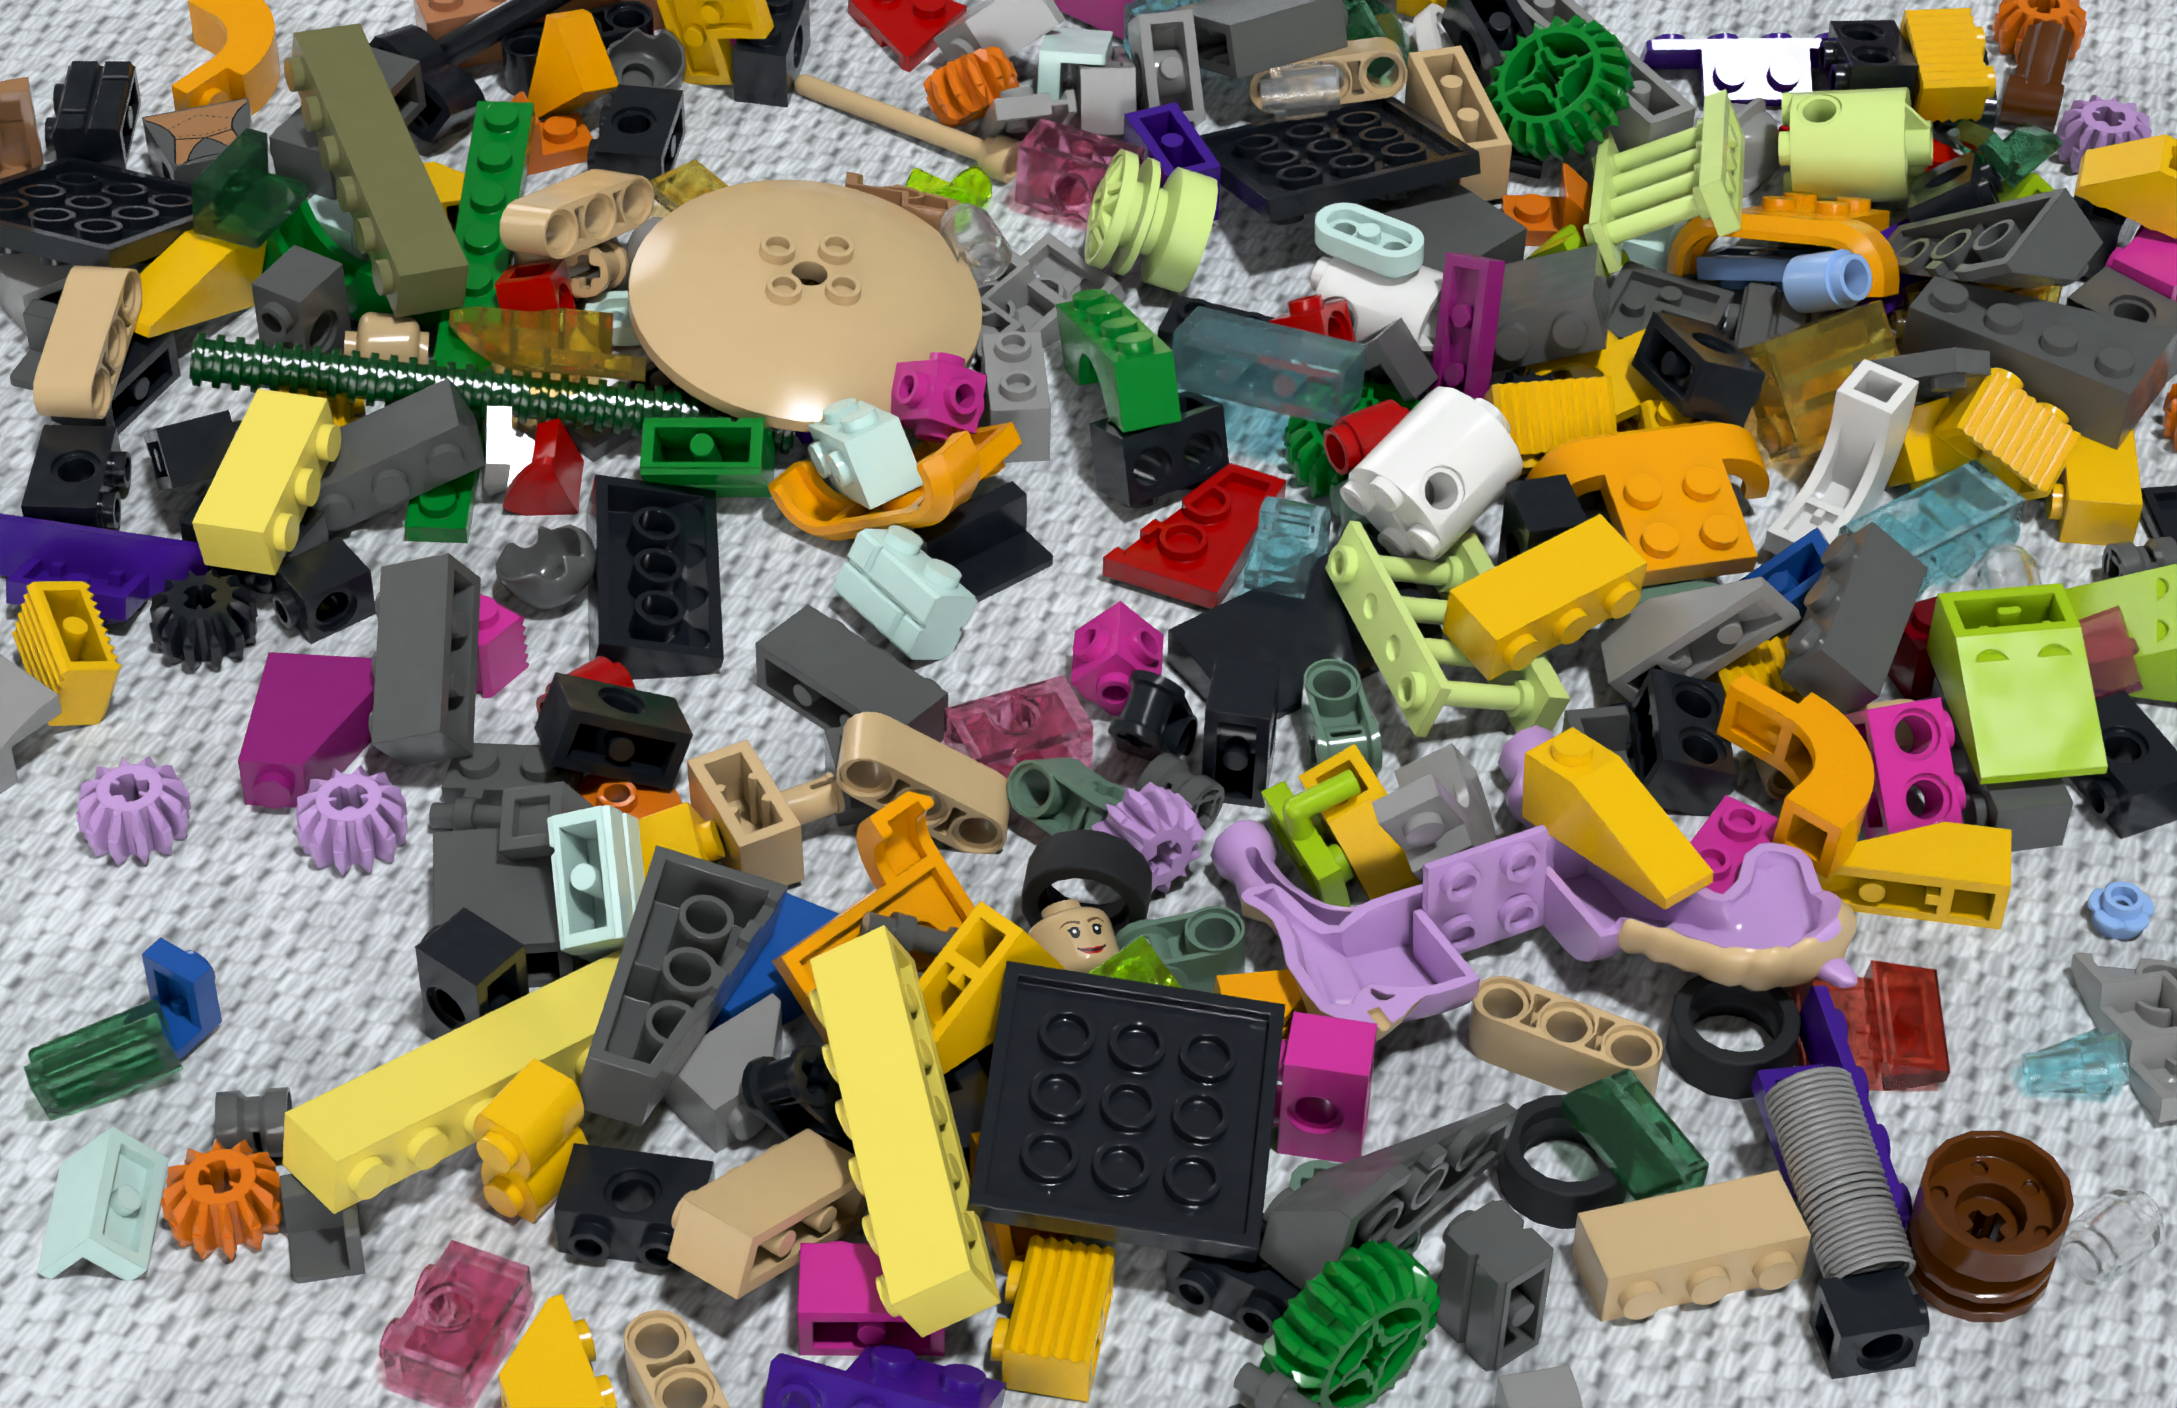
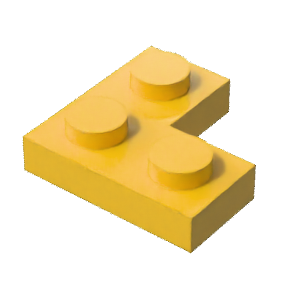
M656 0L666 30L672 32L685 47L687 66L684 82L689 84L733 85V47L730 39H766L774 28L766 0Z

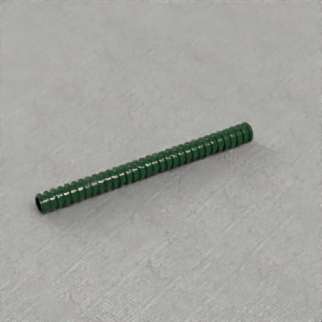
M198 332L197 337L193 339L189 379L192 380L193 386L199 387L202 385V381L211 382L212 388L220 389L222 383L231 384V390L239 391L241 385L250 386L251 393H256L257 389L268 388L271 391L278 392L279 390H286L292 394L303 392L308 393V396L317 397L318 394L327 395L329 402H336L337 396L346 397L347 404H355L356 399H363L366 406L373 407L375 401L385 402L384 406H388L449 378L471 412L480 413V419L485 420L487 406L512 407V417H518L517 422L519 424H526L527 419H536V424L560 418L563 425L565 423L574 424L575 430L582 431L584 425L593 426V432L601 433L603 427L612 428V434L620 435L621 430H630L632 437H639L640 432H643L644 418H731L732 422H736L739 419L717 410L693 396L682 395V389L674 388L672 393H664L662 386H655L654 391H646L644 384H636L635 389L626 388V382L618 381L616 387L607 386V380L599 379L598 384L595 385L588 384V378L580 377L579 383L569 382L570 377L568 375H561L560 380H552L551 374L544 372L541 378L532 377V372L527 370L523 371L522 376L513 375V370L510 368H505L503 374L494 373L493 366H485L484 371H476L474 364H466L465 369L456 368L455 362L448 361L447 366L442 367L437 366L436 360L429 359L428 364L425 365L418 364V358L409 357L408 362H399L398 355H390L389 360L380 359V354L374 352L371 353L370 358L360 357L361 352L357 350H352L351 356L341 355L342 351L339 348H333L332 354L322 353L321 346H314L313 351L303 350V344L295 343L293 349L284 348V342L275 341L274 347L265 346L263 339H256L254 345L246 344L245 337H236L235 342L226 341V335L218 334L216 340L207 339V333ZM769 427V431L772 432L775 439V447L779 448L781 454H788L790 449L793 448L796 431Z

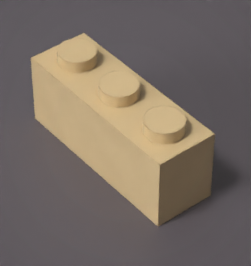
M1462 46L1410 52L1408 56V75L1404 104L1479 151L1481 174L1461 178L1460 185L1485 201L1501 199L1502 195H1507L1512 143Z
M808 1128L780 1144H774L761 1155L739 1167L731 1168L725 1175L683 1196L672 1216L671 1225L675 1230L667 1259L738 1300L800 1262V1243L836 1241L859 1226L866 1206V1198L857 1189L848 1165V1160L856 1155Z
M1779 1170L1578 1213L1571 1256L1601 1322L1621 1317L1638 1320L1649 1317L1662 1308L1689 1302L1707 1305L1722 1299L1727 1294L1758 1287L1765 1290L1782 1288L1794 1279L1802 1278L1811 1234Z

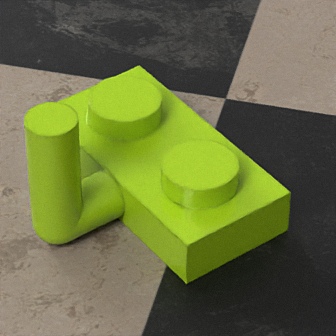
M1348 769L1296 795L1292 793L1285 781L1261 791L1271 830L1315 899L1328 905L1351 907L1345 882L1353 879L1351 867L1337 843L1327 847L1321 838L1325 832L1318 813L1361 793L1360 786L1353 772Z

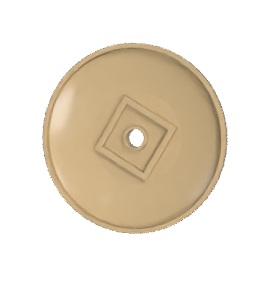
M786 179L741 183L717 189L684 203L659 221L644 238L631 265L628 283V310L636 336L650 359L671 381L691 396L726 414L737 418H765L769 427L791 431L810 432L808 425L824 420L822 415L823 409L847 398H855L857 402L862 400L891 413V391L897 362L929 360L931 352H943L964 358L966 360L964 367L968 369L975 356L981 333L982 305L977 283L964 259L944 236L915 214L892 202L857 189L816 181ZM800 279H811L820 284L814 286L804 285Z

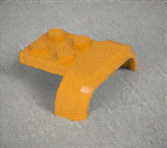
M1784 192L1783 196H1762L1761 205L1742 208L1741 230L1724 235L1725 237L1832 247L1837 250H1849L1854 254L1864 257L1870 266L1872 285L1866 297H1887L1899 294L1900 273L1898 261L1890 243L1880 233L1889 228L1890 211L1870 209L1871 199L1837 197L1836 201H1817V194ZM1698 216L1679 231L1669 251L1667 273L1684 277L1686 274H1697L1696 257L1707 253L1711 244L1719 237L1712 218L1703 220L1701 216Z
M1703 421L1579 437L1566 441L1548 451L1532 468L1525 479L1566 474L1576 497L1601 490L1613 527L1647 562L1642 586L1754 571L1758 555L1728 474L1743 480L1741 490L1745 499L1766 497L1770 480L1753 435L1740 426L1716 421Z
M1013 422L977 428L976 434H969L968 431L953 433L945 440V444L922 440L912 449V452L917 462V471L923 485L871 510L830 488L820 477L814 464L809 460L794 462L770 482L768 488L776 505L790 522L801 530L824 540L842 541L855 539L858 532L863 531L865 528L888 529L891 525L907 529L927 527L941 522L958 506L968 501L975 491L978 482L1000 472L1005 467L1004 459L1022 444V441Z
M907 791L859 824L857 828L858 851L865 870L876 889L772 960V963L825 1044L829 1043L826 1028L818 1020L809 998V991L816 988L810 959L859 937L861 922L867 911L888 917L893 912H900L915 916L919 925L947 932L951 926L959 928L975 908L937 849L928 831L926 814L934 806L931 796ZM914 951L909 952L915 961L917 971L922 973L928 969L936 958Z

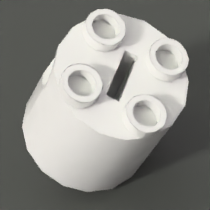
M1322 256L1318 260L1310 279L1311 289L1316 291L1315 295L1322 294L1324 304L1346 300L1356 342L1402 317L1432 366L1443 272L1421 265L1413 273L1401 278L1392 279L1337 257L1331 259Z
M1438 386L1430 391L1349 473L1348 482L1340 489V494L1344 502L1353 511L1365 516L1380 532L1377 536L1378 542L1391 556L1408 558L1412 555L1418 559L1434 561L1440 558L1505 492L1506 483L1515 482L1522 474L1523 461L1517 445L1509 435L1511 431L1509 422L1497 407L1484 399H1473L1454 388Z

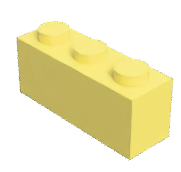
M257 389L192 521L205 565L276 575L286 552H291L297 544L299 524L307 507L313 506L318 499L321 478L329 461H335L340 451L341 430L338 425H334L328 398Z

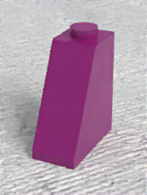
M268 652L238 759L245 805H259L270 809L296 808L298 805L297 797L307 793L310 779L328 781L331 778L333 768L343 773L371 743L372 738L369 732L368 720L373 710L375 686L372 658Z

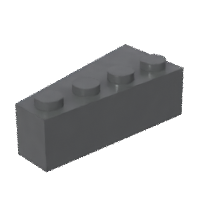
M1934 276L1908 308L1900 356L1952 347L1990 351V368H2002L2013 373L2023 382L2024 387L2022 390L2026 391L2027 396L2035 398L2037 403H2048L2062 410L2069 418L2067 425L2072 426L2074 431L2081 433L2086 438L2117 450L2165 387L2177 340V330Z
M656 845L578 1089L582 1096L584 1110L642 1127L772 937L789 887L788 885Z

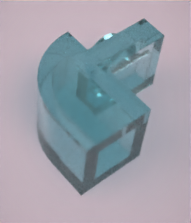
M1267 496L1259 511V527L1244 569L1243 588L1304 599L1317 558L1328 553L1331 522L1330 508Z

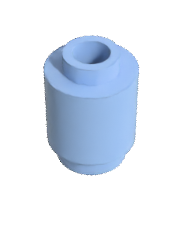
M1841 249L1796 256L1789 261L1784 271L1782 288L1790 306L1802 314L1846 309L1855 306L1869 294L1872 285V273L1865 258L1849 250Z

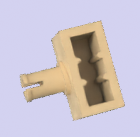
M748 739L687 760L691 806L705 821L713 820L716 823L726 852V856L719 859L721 864L785 885H791L804 880L801 825L845 811L843 793L837 780L834 781V775L828 772L823 774L822 777L779 791Z

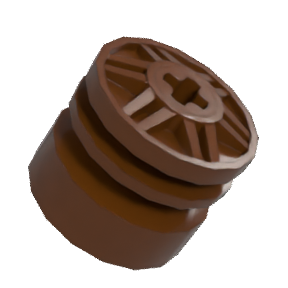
M2004 1131L1966 1132L1947 1139L1928 1157L1905 1233L1907 1234L1913 1259L1916 1261V1267L1908 1278L1923 1299L1942 1313L1969 1322H2004L2026 1314L2044 1296L2074 1207L2070 1180L2055 1158L2031 1140Z

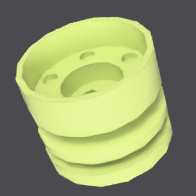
M1120 149L1112 159L1092 200L1087 221L1084 249L1085 263L1103 269L1111 259L1112 271L1124 276L1132 268L1139 254H1142L1141 280L1148 284L1181 293L1188 287L1195 275L1205 251L1216 211L1218 196L1217 180L1210 176L1177 167L1170 174L1163 188H1160L1161 166L1159 161L1148 157L1139 168V156L1133 152Z

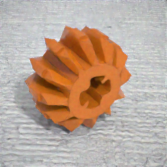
M2002 0L1994 17L1992 27L1994 31L1993 40L1999 43L2001 54H2015L2016 64H2018L2019 53L2028 25L2039 24L2042 21L2062 24L2065 30L2074 34L2068 58L2071 60L2075 58L2076 52L2081 46L2082 38L2085 35L2087 21L2085 20L2086 11L2080 7V0Z
M993 46L985 49L979 48L970 54H964L954 61L947 62L945 66L934 70L923 83L928 96L926 100L932 113H935L941 124L951 128L960 125L965 126L975 120H981L992 101L1000 98V92L1020 87L1017 81L1018 75L1012 62L1007 59L1000 47Z
M216 1138L211 1151L200 1153L188 1148L186 1159L184 1160L185 1165L168 1167L167 1188L162 1190L163 1198L161 1199L164 1219L168 1220L172 1236L177 1240L179 1247L194 1245V1250L198 1252L202 1260L214 1252L217 1247L223 1248V1252L229 1259L233 1261L237 1245L245 1243V1245L260 1251L264 1239L263 1233L280 1231L281 1210L284 1209L279 1173L276 1172L275 1163L271 1160L268 1152L253 1153V1149L250 1148L245 1139L232 1149H225Z

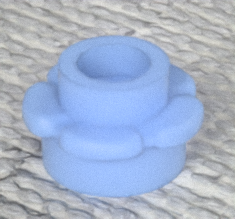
M2112 882L2107 884L2105 889L2096 888L2088 898V908L2092 911L2091 921L2094 927L2101 934L2112 939L2129 940L2137 937L2149 926V917L2154 915V905L2149 896L2143 893L2136 885L2129 882Z

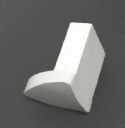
M487 406L483 429V454L486 465L483 466L482 490L486 494L506 491L514 477L524 467L532 463L535 441L512 427V407Z

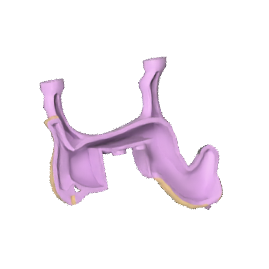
M1537 725L1518 731L1504 744L1498 760L1503 776L1511 784L1505 794L1508 812L1515 820L1524 824L1528 829L1423 864V884L1386 894L1359 906L1342 907L1328 905L1310 897L1294 886L1275 865L1278 845L1262 823L1251 819L1238 821L1228 826L1215 839L1210 855L1220 876L1235 886L1241 902L1242 915L1251 920L1265 922L1281 940L1286 965L1296 981L1308 1014L1377 1023L1376 1042L1390 1033L1401 1022H1408L1451 1011L1469 1004L1477 996L1480 978L1460 954L1541 926H1545L1559 944L1579 961L1591 962L1612 957L1622 950L1628 954L1644 953L1652 962L1668 964L1684 972L1697 973L1704 979L1728 987L1741 985L1750 991H1766L1775 987L1809 983L1815 977L1832 986L1844 989L1853 987L1858 982L1854 970L1844 959L1846 950L1856 933L1857 918L1852 908L1842 899L1827 890H1822L1811 858L1801 849L1778 843L1758 844L1745 853L1738 880L1724 894L1704 887L1664 910L1550 836L1543 824L1535 826L1522 817L1525 752L1554 737L1549 729Z

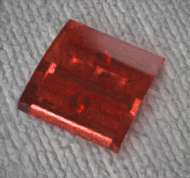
M1871 960L1864 978L1857 977V984L1850 988L1844 989L1832 986L1818 977L1813 978L1809 983L1791 986L1792 999L1795 1001L1798 1012H1800L1812 986L1826 985L1828 987L1835 1009H1840L1846 1018L1848 1027L1847 1042L1856 1066H1861L1867 1075L1869 1091L1902 1090L1947 1081L1950 1074V1065L1936 969ZM1799 1036L1797 1043L1799 1066L1810 1065Z

